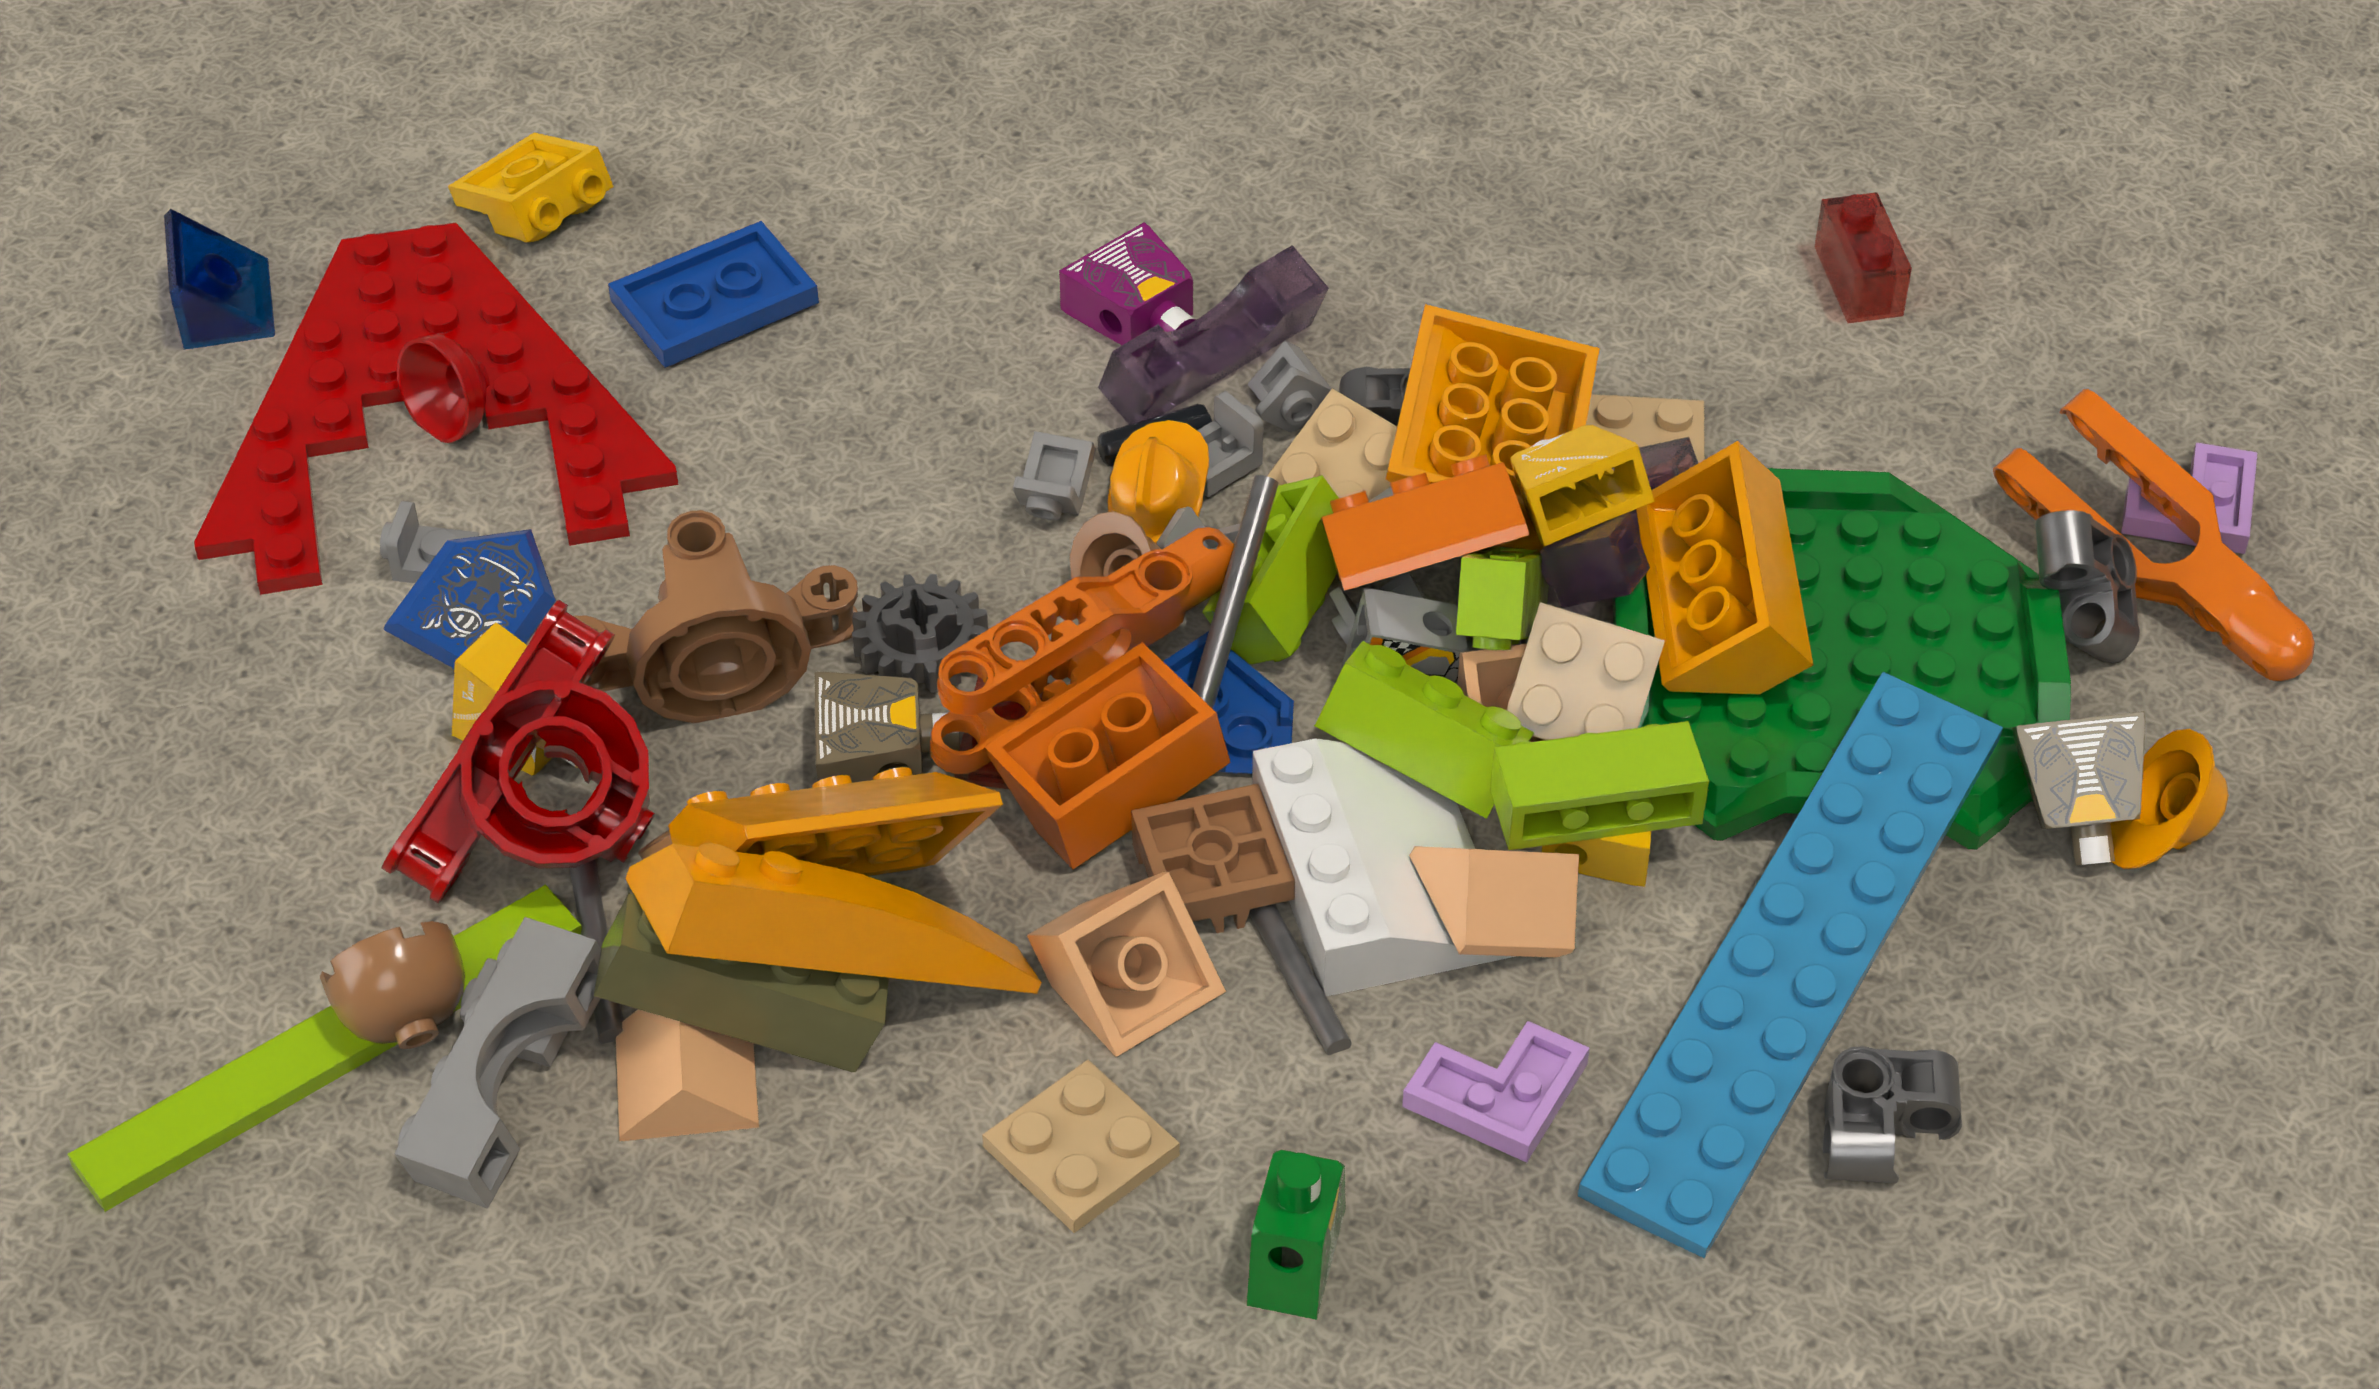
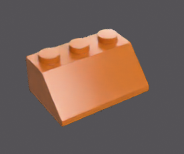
M1487 454L1450 465L1454 477L1429 484L1425 472L1390 483L1393 495L1369 502L1365 490L1330 501L1333 514L1323 516L1321 520L1342 589L1346 591L1529 536L1526 521L1504 462L1490 466Z
M1143 642L985 746L989 759L1036 832L1072 869H1075L1131 831V810L1173 802L1231 763L1217 713Z

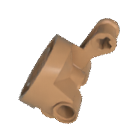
M697 510L680 514L671 521L667 529L668 544L662 549L665 580L659 588V603L647 610L634 628L630 629L608 623L587 615L574 616L598 632L607 629L615 634L610 647L592 673L591 679L583 684L603 692L634 685L643 705L664 718L700 723L761 710L787 694L806 672L811 649L838 644L852 637V632L854 631L852 616L854 612H858L855 606H853L858 597L857 580L851 572L835 565L821 566L813 569L787 593H784L774 585L752 581L732 534L725 533V526L721 519L713 513ZM825 583H829L830 598L827 599L824 596L823 585ZM833 615L838 616L839 628L837 630H833Z

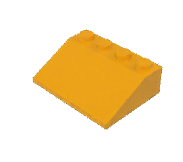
M1425 304L1385 479L1392 483L1426 472L1429 484L1454 477L1450 465L1487 454L1490 466L1504 462L1526 521L1529 536L1495 546L1551 550L1550 566H1553L1561 540L1547 546L1541 544L1526 512L1510 457L1517 452L1532 447L1541 440L1552 439L1581 426H1586L1600 348Z
M900 767L878 773L870 781L852 783L850 776L837 775L815 782L812 788L790 791L789 784L775 783L753 790L750 796L728 799L727 793L724 791L702 793L690 798L685 808L673 819L668 827L672 844L700 847L704 843H715L723 845L734 852L764 855L768 851H779L789 854L798 860L872 876L935 865L999 809L1003 803L998 791L939 772L913 775L911 768Z

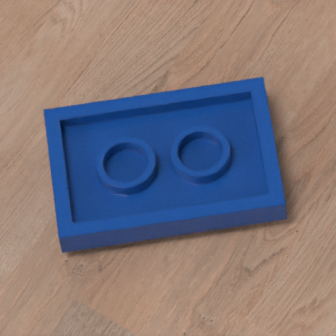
M762 221L608 283L610 301L664 368L819 303L818 288L815 282Z

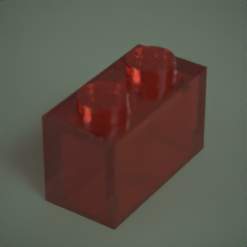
M1878 193L1854 194L1822 199L1814 247L1847 323L1904 316L1912 267Z

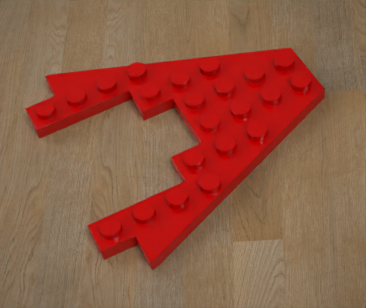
M456 222L442 225H427L415 229L380 234H366L360 237L341 239L197 534L194 544L198 560L254 552L260 595L323 585L309 457L369 448L364 407L403 401L397 382L396 368L399 353L408 341L431 334L443 335L454 340L462 347L469 349L471 355L485 366L490 383L486 388L485 405L488 430L548 421L569 546L630 536L623 494L678 485L677 471L674 463Z

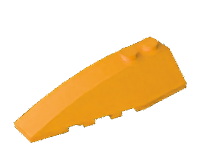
M704 843L700 847L671 844L630 866L625 878L667 954L1034 994L1038 993L1042 983L1015 944L968 916L916 892L860 873L798 860L783 852L768 851L764 855L734 852L723 845L715 843Z

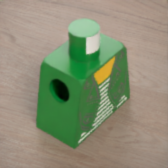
M1278 1150L1273 1153L1252 1229L1247 1306L1317 1320L1346 1210L1344 1164L1337 1160L1311 1156L1306 1153ZM1282 1247H1288L1297 1251L1303 1258V1264L1295 1268L1281 1266Z

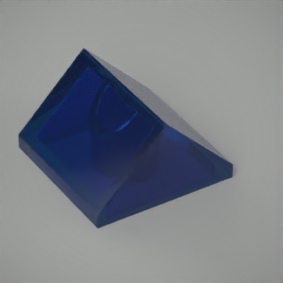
M170 209L164 215L169 293L184 350L274 337L275 327L268 258Z

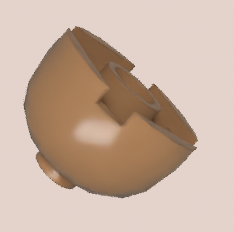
M434 921L420 922L425 935L404 938L400 927L392 928L363 939L337 954L330 961L335 974L329 975L322 971L320 980L329 1003L343 1025L358 1038L381 1044L398 1042L401 1049L419 1047L436 1038L439 1034L437 1026L447 1020L454 1012L463 995L465 971L461 954L447 924Z

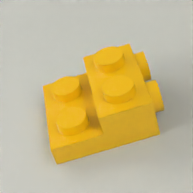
M535 132L448 185L456 206L487 214L495 234L518 239L523 242H534L545 238L561 225L564 218L589 210L604 198L606 191L614 187L598 147Z

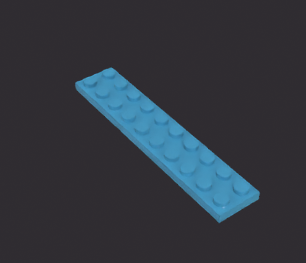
M1882 672L1581 1180L1578 1197L1702 1258L1706 1257L1997 746L2003 727Z

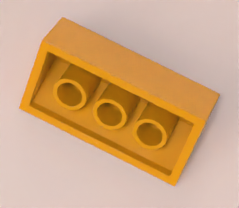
M1736 441L1651 490L1655 502L1640 507L1636 511L1654 634L1656 638L1665 640L1659 658L1662 685L1672 692L1761 694L1812 667L1814 664L1780 480L1739 441Z

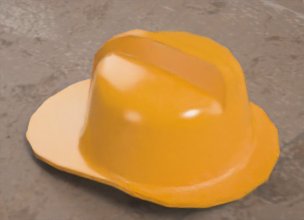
M1171 420L1150 423L1134 431L1121 445L1110 476L1107 502L1108 512L1115 511L1130 516L1143 528L1146 536L1155 543H1157L1178 509L1191 507L1199 517L1203 505L1209 468V447L1202 434L1187 423Z
M2191 729L2175 730L2160 738L2146 752L2143 760L2140 819L2111 822L2115 861L2111 863L2123 869L2141 868L2157 861L2172 848L2181 849L2192 842L2200 840L2219 824L2227 807L2228 787L2225 778L2215 766L2213 748L2203 734Z

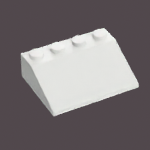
M1315 738L1253 751L1252 785L1259 784L1295 879V900H1290L1289 903L1317 981L1325 996L1516 957L1459 954L1409 856L1415 846L1475 849L1456 802L1344 742Z

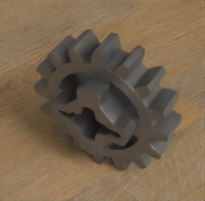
M911 574L904 575L903 586L895 588L885 581L880 584L881 598L865 595L862 598L863 612L853 613L854 631L852 632L854 655L855 657H861L862 671L865 674L879 671V676L912 678L918 683H925L931 693L937 692L938 670L942 659L956 648L988 630L987 610L979 609V599L975 592L961 596V582L958 580H953L945 587L938 586L937 574H930L925 584H916ZM961 673L954 675L949 681L955 685L962 683Z

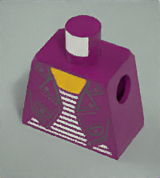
M1145 222L1059 270L1061 310L1130 351L1158 335L1175 349H1181L1187 346L1197 334L1198 322L1192 317L1193 278L1191 273Z

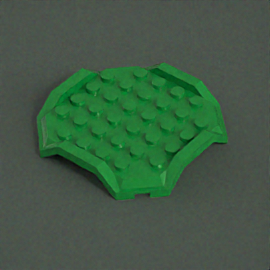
M1767 468L1781 483L1814 665L1761 694L1668 691L1662 685L1658 661L1638 728L1651 724L1663 725L1689 722L1709 779L1703 824L1695 826L1713 840L1723 841L1784 813L1799 814L1882 672H1885L2003 727L1997 746L1946 836L1967 849L1977 850L2005 828L2013 815L2031 801L2033 802L2013 738L2012 727L2070 720L2071 678L2059 590L2043 587L2040 584L2039 574L1889 472ZM1639 542L1609 564L1608 583L1613 592V622L1616 626L1655 637L1642 545Z

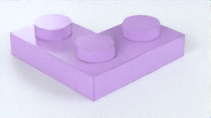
M2196 443L2191 461L2190 475L2213 494L2222 543L2235 553L2245 554L2250 538L2257 452ZM2129 477L2121 534L2197 546L2173 522L2141 496V487Z
M1529 1021L1526 1022L1497 1069L1435 1042L1403 1090L1402 1107L1527 1163L1586 1068L1590 1048Z

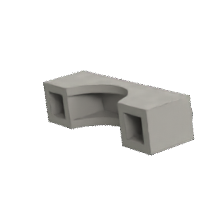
M524 917L514 937L504 943L497 957L496 970L482 995L475 998L468 1007L464 1019V1028L449 1055L444 1056L436 1065L432 1075L431 1088L415 1115L407 1119L401 1129L398 1148L394 1154L415 1182L488 1209L520 1150V1147L498 1117L497 1094L500 1082L513 1060L533 1042L551 1034L585 1029L601 999L594 996L601 948L595 939Z

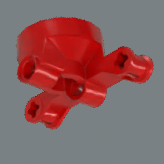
M557 600L548 611L530 643L487 708L474 722L457 753L414 818L400 834L381 869L391 874L397 870L430 891V899L438 904L462 873L481 835L504 856L538 869L576 868L599 857L609 862L616 858L624 863L636 840L641 839L655 816V813L648 809L650 804L649 753L634 718L606 692L583 684L599 665L610 647L615 634L607 629L598 632L567 612L568 605L561 600ZM535 746L544 750L546 758H563L571 761L580 769L586 783L589 784L592 780L598 784L581 811L569 815L567 814V809L549 811L541 808L528 798L522 781L519 784L515 781ZM414 854H418V855L422 856L423 858H425L426 860L430 861L431 863H433L434 865L438 866L439 868H438V869H437V868H434L433 866H431V865H429L428 863H426L425 861L421 860L420 858H418V857L415 856Z

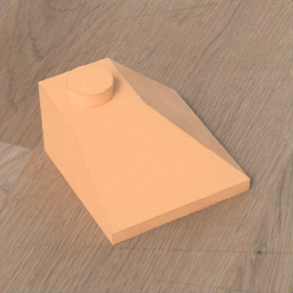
M1162 872L1082 903L1027 935L1051 987L1115 1057L1226 992L1169 872Z

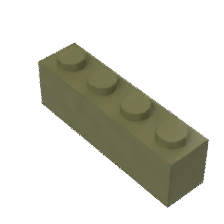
M628 893L602 943L594 996L842 1070L856 1072L885 1025L889 978L667 954L635 895Z

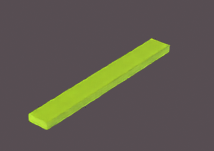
M546 884L453 936L461 954L465 971L464 990L472 979L478 977L488 958L497 960L500 949L507 940L514 937L524 917L580 935L582 931L581 924ZM462 997L458 1005L456 1006L454 1012L461 1008ZM329 1006L67 1155L75 1172L106 1212L396 1046L398 1042L381 1044L358 1038L343 1025L332 1006Z

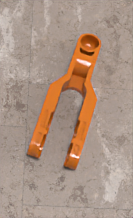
M2083 389L2061 408L2060 413L2066 414L2075 429L2097 448V457L2105 464L2110 461L2113 462L2141 487L2142 497L2197 544L2194 551L2182 560L2172 563H2153L2127 540L2132 549L2137 569L2135 583L2136 598L2177 606L2206 631L2217 632L2223 639L2222 644L2258 674L2269 680L2284 681L2295 678L2303 673L2312 663L2315 642L2312 631L2304 621L2278 600L2273 589L2256 571L2222 543L2213 494L2103 398L2089 389ZM2021 448L2014 449L1993 468L1994 477L2001 488L2034 520L2051 512L2066 510L2083 511L2091 514L2095 521L2115 534L2122 535L2026 450Z
M1211 527L1197 528L1164 549L1149 551L1108 576L1074 577L950 652L942 659L938 670V695L942 705L950 712L935 722L931 732L930 755L935 764L944 771L953 774H968L978 770L991 762L985 750L986 745L1141 642L1148 647L1174 631L1183 623L1188 610L1221 591L1234 543L1219 529ZM1207 539L1214 540L1218 543L1216 549H1208L1204 546L1203 542ZM1060 616L1065 620L1056 625L1057 617ZM1076 618L1080 620L1079 625H1076L1072 620ZM1010 642H1022L1032 647L1036 654L1030 659L1017 661L1004 655L1000 648ZM969 672L982 678L985 685L979 690L965 692L954 687L949 679L958 673ZM1051 675L1054 679H1056L1055 681L1047 685L1048 676ZM1065 678H1069L1070 684L1067 685L1062 680ZM1043 692L1042 701H1041V699H1040V697H1039V694H1041V693ZM1002 701H1013L1022 705L1027 714L1017 720H1007L998 716L992 708ZM952 732H965L973 736L978 744L967 751H957L945 745L942 738Z

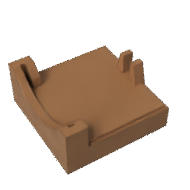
M1258 783L1131 810L1132 845L1138 863L1144 864L1148 878L1162 872L1170 873L1193 922L1210 918L1216 933L1224 932V917L1233 915L1236 928H1244L1250 909L1295 900V879Z

